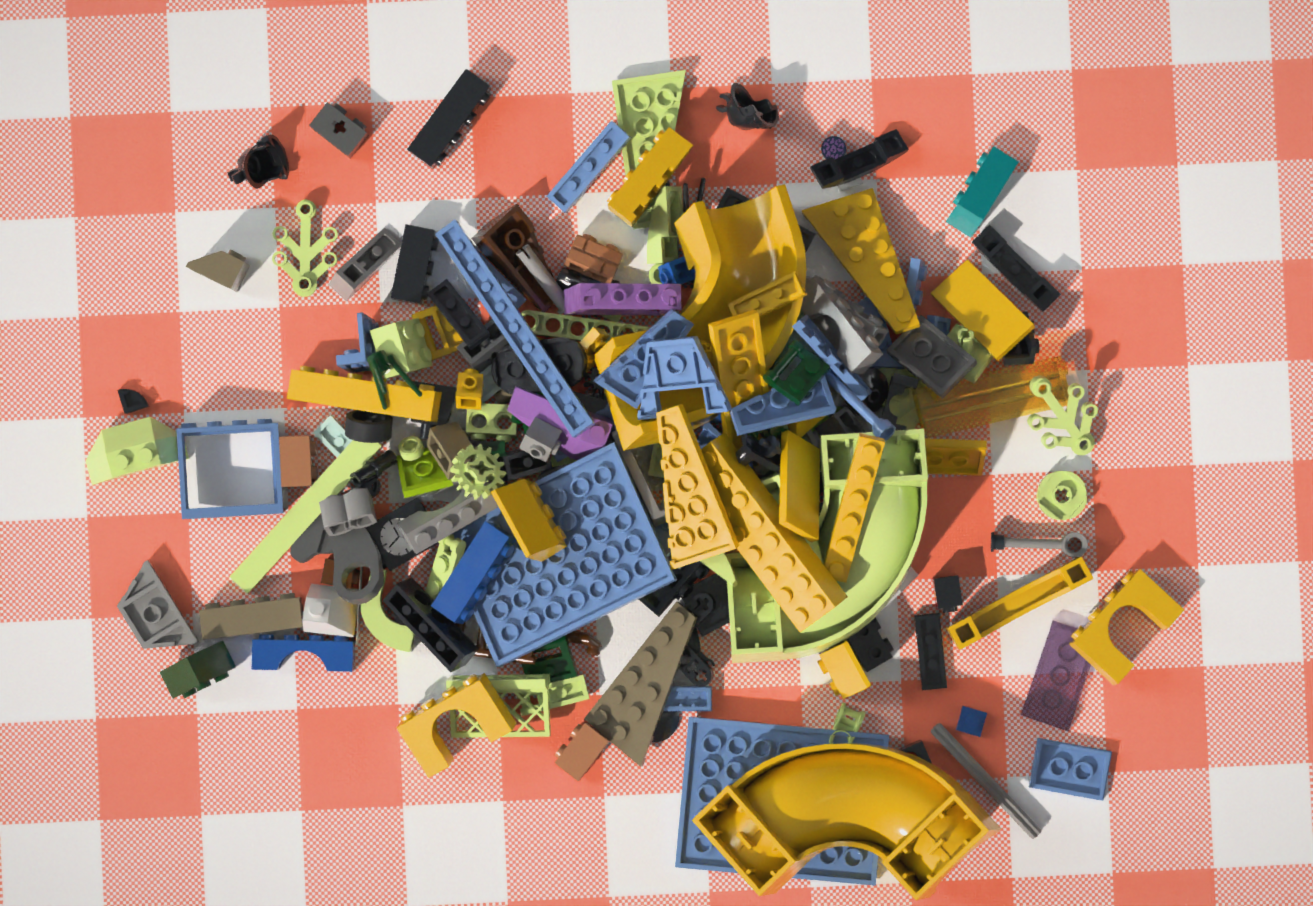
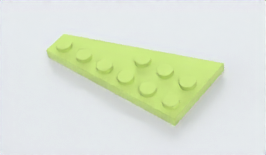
M686 70L612 80L618 126L632 137L622 148L625 176L631 169L634 171L640 164L638 159L646 149L650 151L656 144L653 140L661 129L666 131L670 127L675 131ZM658 194L634 224L633 230L649 228Z

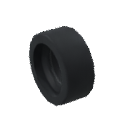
M361 410L351 411L346 414L345 436L351 440L364 443L388 441L392 438L393 417L391 415Z

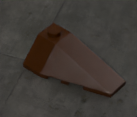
M515 204L489 221L471 239L486 258L541 312H546L554 303L516 255L517 251L521 249L528 256L522 247L529 244L553 278L554 276L545 262L544 251L536 239L534 233L536 230L533 223L520 206Z

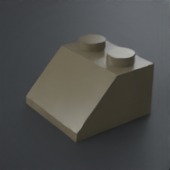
M230 249L228 253L219 251L187 263L186 267L237 292L250 265L245 262L246 257Z

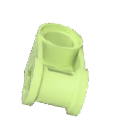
M842 702L832 728L838 731L830 735L829 744H833V739L836 736L833 734L836 732H858L866 712L853 710L846 707V703ZM845 715L855 718V720H851L845 717ZM846 736L848 743H852L855 737Z

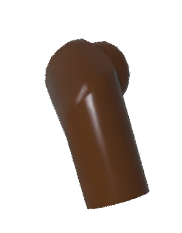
M573 631L567 634L569 643L588 645L587 654L595 656L600 654V647L602 648L601 641L589 633Z

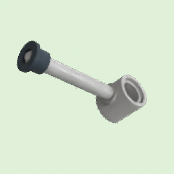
M991 532L990 548L991 552H994V550H1004V547L1061 549V552L1069 557H1080L1087 551L1088 542L1086 537L1078 532L1068 533L1061 539L1004 537V535H994V532ZM1073 537L1078 538L1081 542V547L1077 552L1070 551L1067 545L1068 541Z

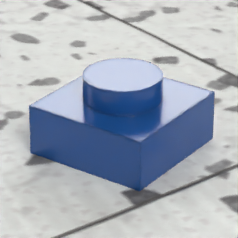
M962 706L955 730L980 737L987 713Z

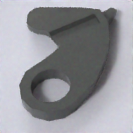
M320 514L291 546L290 554L299 563L308 562L319 554L333 553V586L338 595L349 603L356 605L369 602L378 595L384 584L381 555L372 536L365 527L352 529L341 535L329 536L324 529L322 515ZM358 567H368L371 572L368 584L359 591H349L346 586L348 575Z

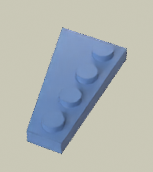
M671 309L597 376L594 382L637 409L641 403L640 391L644 384L645 375L643 374L647 342L686 337L694 324Z

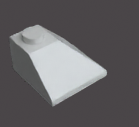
M311 584L305 601L302 619L304 632L354 638L358 604L354 605L343 600L338 595L334 586ZM348 589L349 591H359V589Z

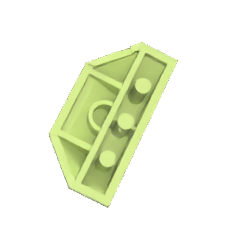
M152 417L101 430L86 459L92 485L178 462L177 432ZM185 445V453H186V460H187V459H189V456H188L187 448H186V445Z

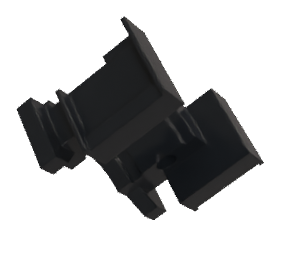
M897 373L891 376L881 418L888 419L895 426V430H906L907 426L896 424L898 416H895L890 411L889 402L893 396L903 395L906 388L917 389L919 379Z

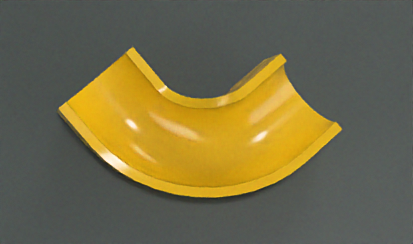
M785 184L775 186L770 191L754 199L729 207L706 209L704 201L695 202L674 223L689 270L695 269V283L692 293L680 312V315L694 324L686 337L698 336L711 344L708 324L732 317L727 303L794 271L798 272L805 288L807 271L805 247ZM803 297L759 318L766 372L781 354L794 328L792 326L796 323L799 316ZM648 330L613 337L594 355L599 375ZM702 387L659 391L661 409L663 410L682 403L693 430L721 414L706 413ZM604 388L623 451L659 443L657 418L638 420L637 414L641 403L636 409Z
M861 743L822 744L803 747L764 761L745 773L732 785H727L692 819L695 825L758 896L776 894L817 854L833 847L847 846L868 850L883 859L882 864L915 900L930 898L937 891L936 887L961 860L1001 830V827L968 791L939 767L918 756L898 749Z

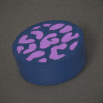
M837 136L826 138L821 145L822 156L825 159L830 157L837 159L844 156L846 153L845 142Z

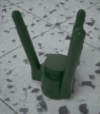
M382 350L367 357L366 360L373 374L384 410L387 409L384 395L387 394V389L382 376L391 371V365L419 397L422 396V392L397 364L393 354L387 356L385 351Z

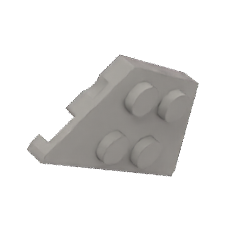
M146 560L117 605L120 613L143 649L197 644L199 642L152 564L149 560Z

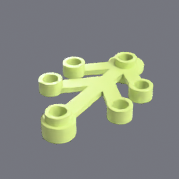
M305 199L301 200L296 206V213L301 218L300 247L288 235V231L284 227L277 226L272 232L273 238L278 242H282L300 261L299 272L288 262V257L284 252L277 251L272 256V262L276 266L281 267L293 279L292 288L301 297L313 295L317 289V279L338 262V258L333 252H326L322 257V262L310 272V262L329 243L337 240L338 232L333 227L325 228L322 233L323 236L311 246V219L315 217L317 208L312 201ZM304 205L310 206V212L307 214H303L301 211ZM280 229L285 232L284 237L281 239L276 237V232ZM333 230L335 232L333 239L326 238L327 231ZM279 254L284 256V261L280 264L275 260ZM328 255L334 256L335 260L332 264H327L325 261ZM302 280H308V288L302 289L300 287V282Z
M1035 376L1030 381L1029 387L1031 392L1037 397H1043L1057 418L1031 414L1027 419L1029 427L1035 431L1043 427L1067 430L1071 437L1055 436L1051 432L1044 433L1041 437V443L1047 449L1063 446L1071 447V450L1077 455L1090 453L1095 445L1090 429L1092 418L1098 414L1097 406L1090 401L1082 405L1081 412L1083 417L1080 429H1078L1074 423L1079 399L1085 393L1084 388L1078 383H1072L1068 387L1069 397L1065 411L1051 392V382L1045 376ZM1041 385H1046V388L1042 392H1039V387ZM1079 388V393L1073 395V390ZM1092 406V412L1086 413L1087 408ZM1039 419V423L1033 426V420ZM1049 437H1053V441L1050 444H1046V440ZM1086 440V444L1080 447L1081 441Z

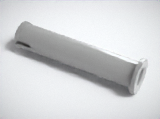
M530 245L523 246L522 248L528 256L521 249L517 251L516 255L558 308L557 312L559 314L564 313V291L530 248Z

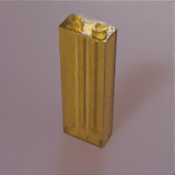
M1061 356L1035 361L1034 364L1018 365L983 373L975 383L962 379L943 399L928 387L913 390L912 395L920 428L924 429L925 438H933L1051 410L1043 397L1035 396L1030 390V381L1038 375L1045 376L1051 382L1052 394L1062 407H1066L1069 397L1067 390L1070 385H1068L1066 379L1068 367L1065 360L1062 361ZM1041 385L1039 387V392H1042L1046 388V385Z

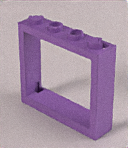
M579 283L564 290V315L663 316L671 309L674 311L681 310V284Z

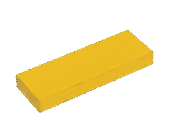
M794 271L727 304L732 316L755 310L759 312L760 318L806 296L807 293L798 272Z

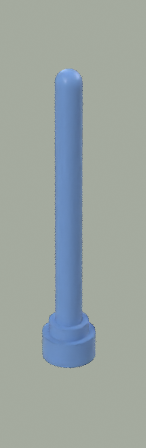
M830 370L826 373L827 382L872 425L873 434L876 437L884 438L886 441L894 434L896 428L888 419L878 418Z

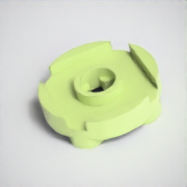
M1056 471L1046 475L1041 480L1037 488L1036 500L1041 511L1049 518L1063 521L1078 516L1083 511L1087 503L1086 487L1083 480L1075 473ZM1066 489L1068 500L1066 502L1064 500L1058 502L1055 492Z

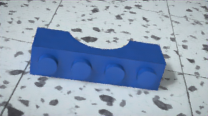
M259 634V639H252L251 670H279L285 658L296 651H308L317 655L324 663L327 671L353 672L355 669V641H349V637L334 636L333 641L324 640V635H309V640H299V635H284V639H274V634Z

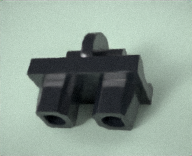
M747 433L741 437L743 446L736 451L737 460L740 464L746 466L754 460L752 462L753 468L762 476L769 470L776 473L780 472L778 455L782 449L777 437L770 435L765 439L761 438L758 440Z

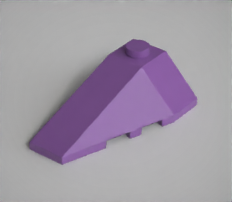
M516 386L507 408L508 412L528 427H530L534 418L537 417L561 430L562 432L558 440L562 443L559 450L574 460H579L605 447L613 425L610 418L587 411L596 424L578 437L573 438L545 396Z

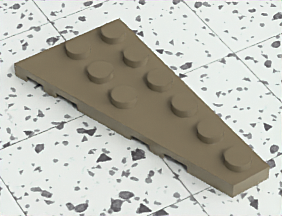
M676 602L584 718L640 767H643L648 748L653 741L655 729L663 714L673 686V680L676 672L679 670L684 650L689 643L698 618L680 602Z

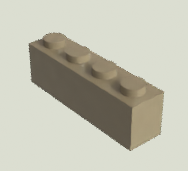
M295 593L280 594V600L270 601V596L255 598V603L245 604V599L230 601V606L220 607V602L205 604V609L199 610L202 640L303 627L302 598H295Z

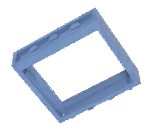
M257 419V424H247V420H233L232 425L222 426V421L207 422V427H197L196 423H183L181 428H176L182 520L283 514L278 423H272V419ZM270 432L274 504L189 509L185 436Z

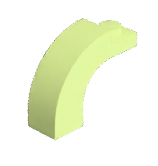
M383 569L384 584L378 595L369 602L360 604L363 620L372 635L381 643L393 649L412 652L415 634L406 625L393 621L384 611L382 595L388 570Z

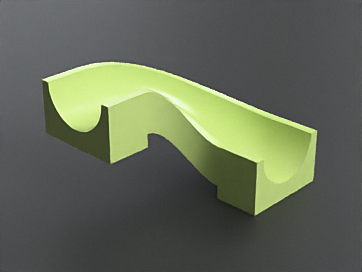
M924 429L895 430L894 434L885 441L847 582L837 581L848 597L802 632L798 631L741 553L726 554L738 581L736 587L727 582L732 664L788 660L820 653L842 643L859 632L889 603L911 567L925 523L928 473ZM873 432L862 433L866 435L875 436ZM859 433L821 435L820 461L823 507L819 516L818 544L823 563Z

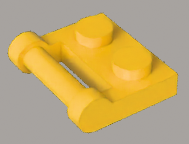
M436 306L411 315L412 319L419 318L420 323L424 327L425 341L432 354L431 361L457 352L458 349L456 347L464 342ZM433 316L444 348L439 350L436 348L426 318Z

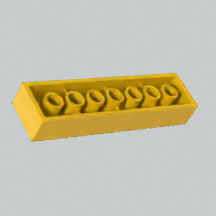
M724 432L703 447L701 451L740 545L737 549L798 631L802 632L848 596L806 540L779 524V504L749 464L744 466L738 462L736 451L738 450Z

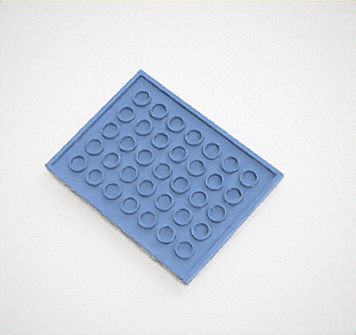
M613 442L535 482L542 491L540 497L543 503L548 504L554 513L552 519L555 525H559L565 533L566 539L564 541L567 547L540 562L526 558L516 540L513 553L504 559L500 565V573L495 579H491L488 584L486 595L475 604L473 608L474 615L496 667H502L677 580L673 570L670 568L669 560L617 443ZM499 507L452 533L455 539L460 538L466 542L465 552L485 521L494 523L515 538Z
M689 716L675 867L738 873L695 825L692 819L727 785H732L745 773L764 761L803 747L829 744L830 735L838 730ZM840 731L833 734L836 735L833 739V744L848 743L846 736L849 737L850 735L855 737L852 743L884 747L889 745V734L846 731L847 733ZM833 847L813 857L792 878L876 886L878 856L861 848Z

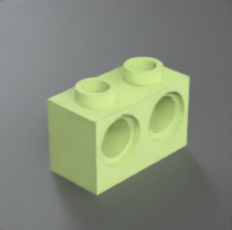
M482 403L481 410L467 409L466 433L473 441H486V437L496 438V441L511 442V439H517L518 424L512 422L511 426L505 430L497 426L499 420L503 418L511 421L512 414L507 411V404ZM477 417H483L487 422L484 427L475 428L472 425L473 420Z

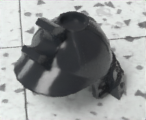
M739 83L731 85L730 93L724 92L719 96L726 100L727 106L718 105L716 109L722 113L727 112L730 124L741 130L755 128L771 129L779 121L777 105L772 106L768 99L754 101L749 92Z
M270 134L261 138L256 145L246 149L238 158V168L227 172L230 181H234L236 185L245 180L251 186L258 189L268 181L278 178L287 179L289 175V162L285 148L279 139Z

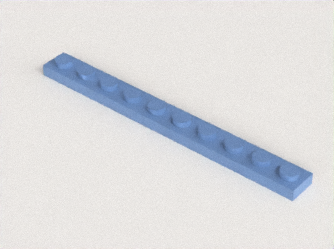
M454 219L435 233L571 436L576 438L596 424L460 223Z

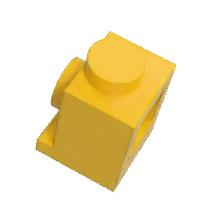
M466 369L464 372H458L456 408L482 409L484 375L480 374L476 369Z

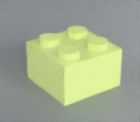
M419 318L395 322L370 330L376 352L384 350L387 356L393 354L395 361L406 374L433 366L431 361L432 354L427 347L424 337L425 330ZM392 365L390 366L391 371L383 375L384 379L400 376Z

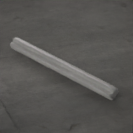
M938 723L931 729L932 735L1031 839L1036 838L1041 833L1038 825L942 724Z

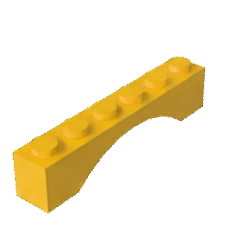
M1082 556L1076 557L952 623L946 629L957 649L961 650L1020 616L1076 589L1094 578Z

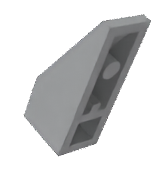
M384 227L336 271L328 285L347 302L399 250L401 242Z

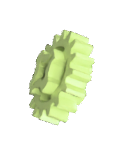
M471 444L466 450L462 448L458 452V456H455L452 460L454 465L450 468V472L456 475H454L451 481H458L457 490L465 489L464 496L467 497L472 493L474 500H477L480 495L487 499L491 491L500 488L504 484L502 478L506 475V472L500 469L505 464L504 462L497 461L498 453L495 455L490 454L492 448L489 447L484 451L482 444H479L475 449ZM472 458L471 462L464 464L465 460ZM492 480L489 485L484 486L485 482Z

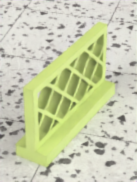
M550 674L486 675L497 693H503L500 696L501 699L506 693H514L521 699L513 709L502 699L509 712L522 724L518 730H512L502 737L551 736ZM451 675L446 680V690L452 686H455L457 689L464 685L463 681L471 675ZM522 692H528L525 696L521 694ZM532 692H543V703L538 708L527 699ZM523 702L534 711L526 721L515 712ZM457 709L450 710L451 738L487 737L478 722L467 712ZM537 714L544 721V730H535L528 722ZM462 715L473 725L468 731H457V720Z

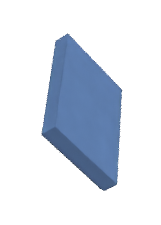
M1037 738L1028 787L1103 801L1112 751Z

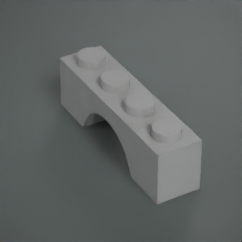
M812 278L805 285L807 295L803 297L801 310L811 318L820 319L830 316L835 320L841 334L840 346L836 354L851 373L864 374L883 355L882 351L878 348V341L872 335L866 333L863 329L865 327L863 322L851 314L848 310L850 306L844 299L836 295L834 292L835 287L830 281Z
M491 480L485 482L484 486L489 485ZM462 488L460 495L447 506L429 512L417 511L398 522L397 525L407 544L418 554L498 508L499 506L493 495L490 493L487 499L480 495L477 500H474L472 493L467 497L464 496L465 489Z

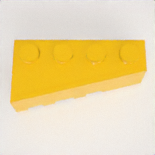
M670 127L666 131L660 130L653 140L656 143L650 151L646 149L638 159L640 164L634 171L631 169L623 179L624 184L619 190L616 189L607 200L609 202L608 210L631 227L634 226L693 148L690 142Z

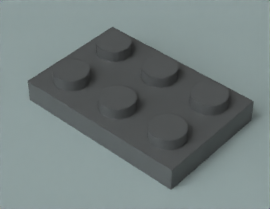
M920 315L918 317L920 327L903 332L886 349L887 354L943 399L977 365V361L925 317Z

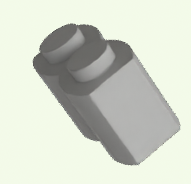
M353 488L344 495H330L319 502L324 529L329 536L341 535L352 529L368 527L377 522L372 495L367 488Z

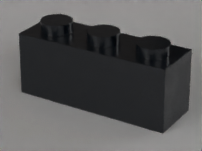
M405 224L390 297L392 300L422 305L423 300L427 301L430 286L426 285L428 276H432L435 261H431L432 252H437L439 239L435 235V230Z

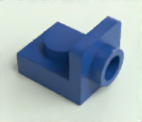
M685 256L658 267L659 278L662 284H684L695 280V269L689 270Z

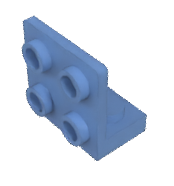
M363 312L357 313L360 352L357 349L345 350L343 355H336L337 366L349 373L371 371L366 359L373 353H376L370 330L379 328V325L374 319Z

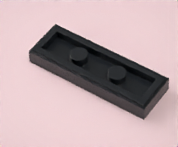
M448 279L428 292V297L470 350L491 336L487 328Z
M940 613L914 615L921 689L923 691L947 688Z

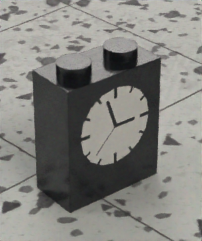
M418 497L378 519L375 524L365 527L380 552L383 569L388 567L389 571H392L439 544L437 542L416 554L407 544L397 525L398 522L417 511L427 512Z

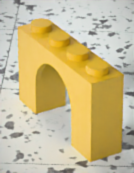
M1141 569L1134 572L1130 570L1121 579L1123 585L1117 591L1112 589L1104 598L1106 601L1101 609L1096 607L1087 618L1090 621L1086 626L1080 625L1071 635L1073 640L1069 645L1112 685L1119 684L1135 666L1110 640L1108 625L1114 612L1126 606L1137 608L1148 616L1160 629L1165 630L1184 611L1177 602Z
M485 673L478 677L476 674L469 676L463 681L464 685L457 689L455 686H452L442 693L443 697L436 701L434 698H431L421 705L422 709L416 712L410 710L400 717L401 722L396 729L428 778L448 768L454 760L453 755L440 737L437 729L438 716L443 712L457 709L471 714L477 720L491 743L514 729L516 725L515 719Z

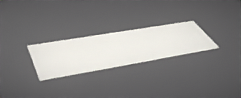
M360 567L359 590L362 589L363 567ZM358 604L356 645L359 643L360 604Z

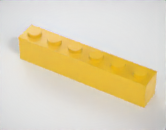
M301 365L300 370L291 369L287 399L424 421H438L442 392L434 391L435 386L420 384L419 390L422 392V396L419 397L405 381L396 380L395 385L386 384L387 379H384L387 394H384L387 409L384 410L374 377L371 378V381L362 380L363 375L348 373L347 378L339 377V371L324 369V373L320 374L314 373V367Z

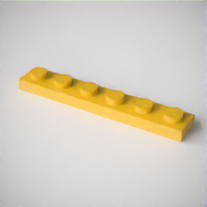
M859 433L824 560L825 567L836 581L847 582L885 445L884 438Z

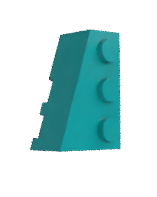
M994 146L989 153L984 151L976 163L980 166L978 171H971L965 181L968 187L964 192L960 190L952 203L956 206L946 220V223L971 238L991 209L1019 161Z

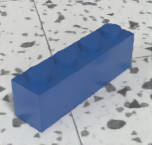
M485 521L431 607L454 623L463 624L467 622L474 613L473 608L477 601H480L488 591L487 586L491 579H495L500 573V565L505 558H508L513 553L516 538L494 523Z

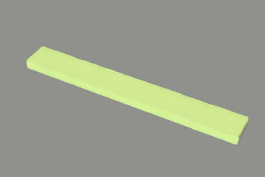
M353 440L230 575V578L249 594L321 514L319 502L330 495H339L351 481L350 474L365 466L366 461L371 459L383 445Z

